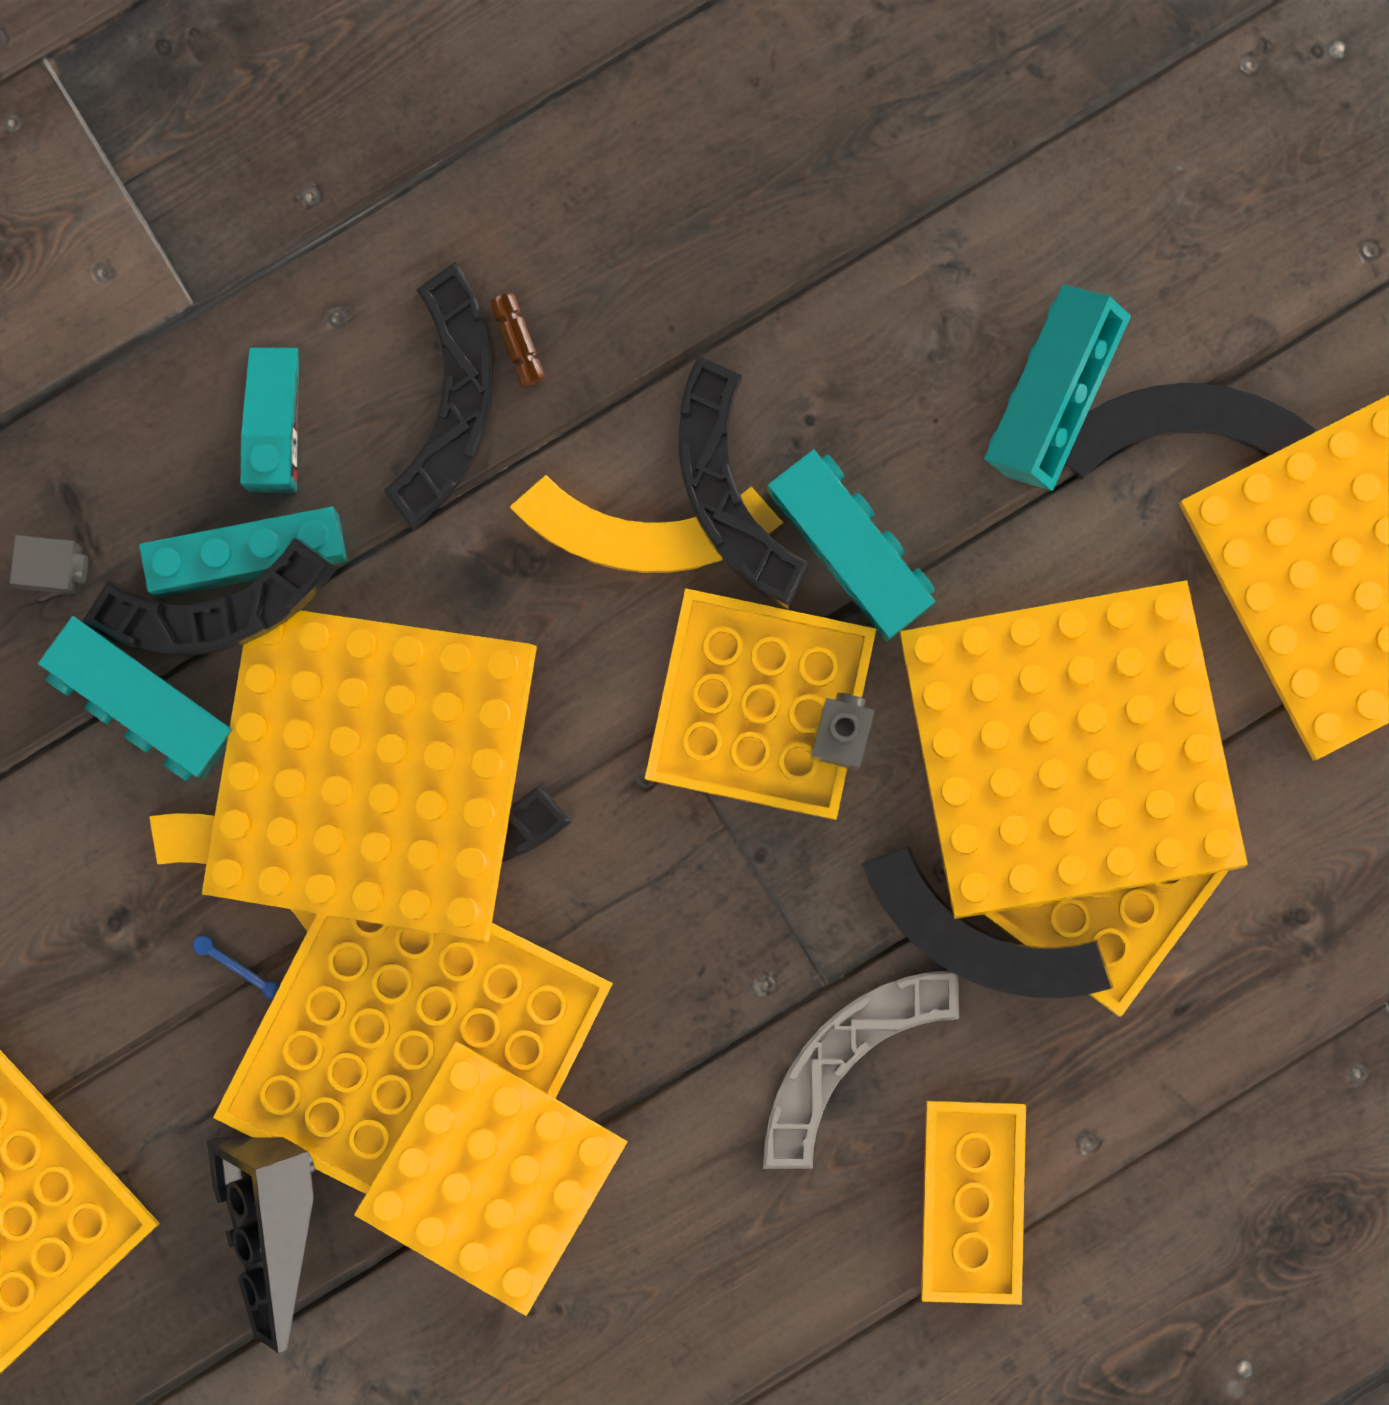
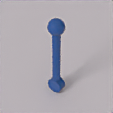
M199 936L194 940L193 948L197 954L210 955L261 989L263 996L267 1000L273 1001L280 987L278 983L265 981L214 947V942L210 937Z

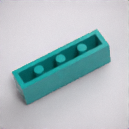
M1062 285L1056 300L1048 310L1044 327L1036 344L1029 352L1026 367L1017 387L1010 394L1007 409L997 431L989 441L988 451L984 457L985 461L1005 477L1053 491L1131 318V315L1108 295Z
M813 449L769 483L767 493L887 643L932 608L935 600L931 597V594L935 592V588L920 569L917 568L912 572L900 558L905 551L893 534L888 530L881 534L870 518L875 513L867 501L858 492L851 496L840 481L845 476L836 462L828 454L821 458Z
M332 506L141 543L139 546L147 590L159 599L252 581L266 571L283 554L294 538L303 540L334 564L348 562L339 514Z
M74 616L71 617L38 662L40 666L49 671V674L44 679L46 682L68 697L73 690L89 700L84 709L107 725L112 718L116 719L128 728L124 734L127 740L148 753L152 746L168 757L163 765L185 781L191 775L205 780L226 751L228 736L232 732L228 725Z

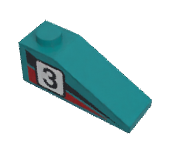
M249 348L241 432L240 484L248 493H297L298 348Z

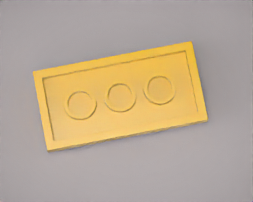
M926 1101L921 1272L922 1302L1022 1305L1026 1104Z

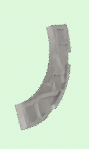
M950 970L935 971L904 977L884 984L858 997L825 1022L802 1047L778 1089L767 1125L764 1141L763 1169H813V1152L817 1129L826 1104L839 1081L862 1056L884 1039L921 1024L959 1019L958 975Z

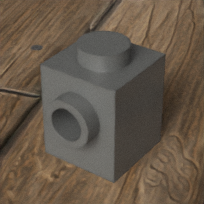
M837 693L836 700L826 698L810 759L856 771L859 770L875 711L864 707L866 699L845 693Z

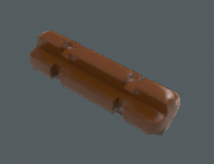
M513 293L497 296L491 300L490 305L496 321L501 322L498 326L511 361L517 364L515 371L520 385L528 387L538 384L545 378L544 371L539 359L534 358L537 355L523 316L519 317L518 315L520 308Z

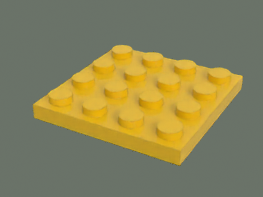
M685 588L645 780L837 820L847 768L810 759L826 698L836 700L837 693H845L862 698L876 628Z
M1228 871L982 915L1025 946L1061 947L1097 940L1114 987L1089 995L1115 1015L1121 1017Z
M456 1041L354 1215L527 1316L626 1146L627 1140Z

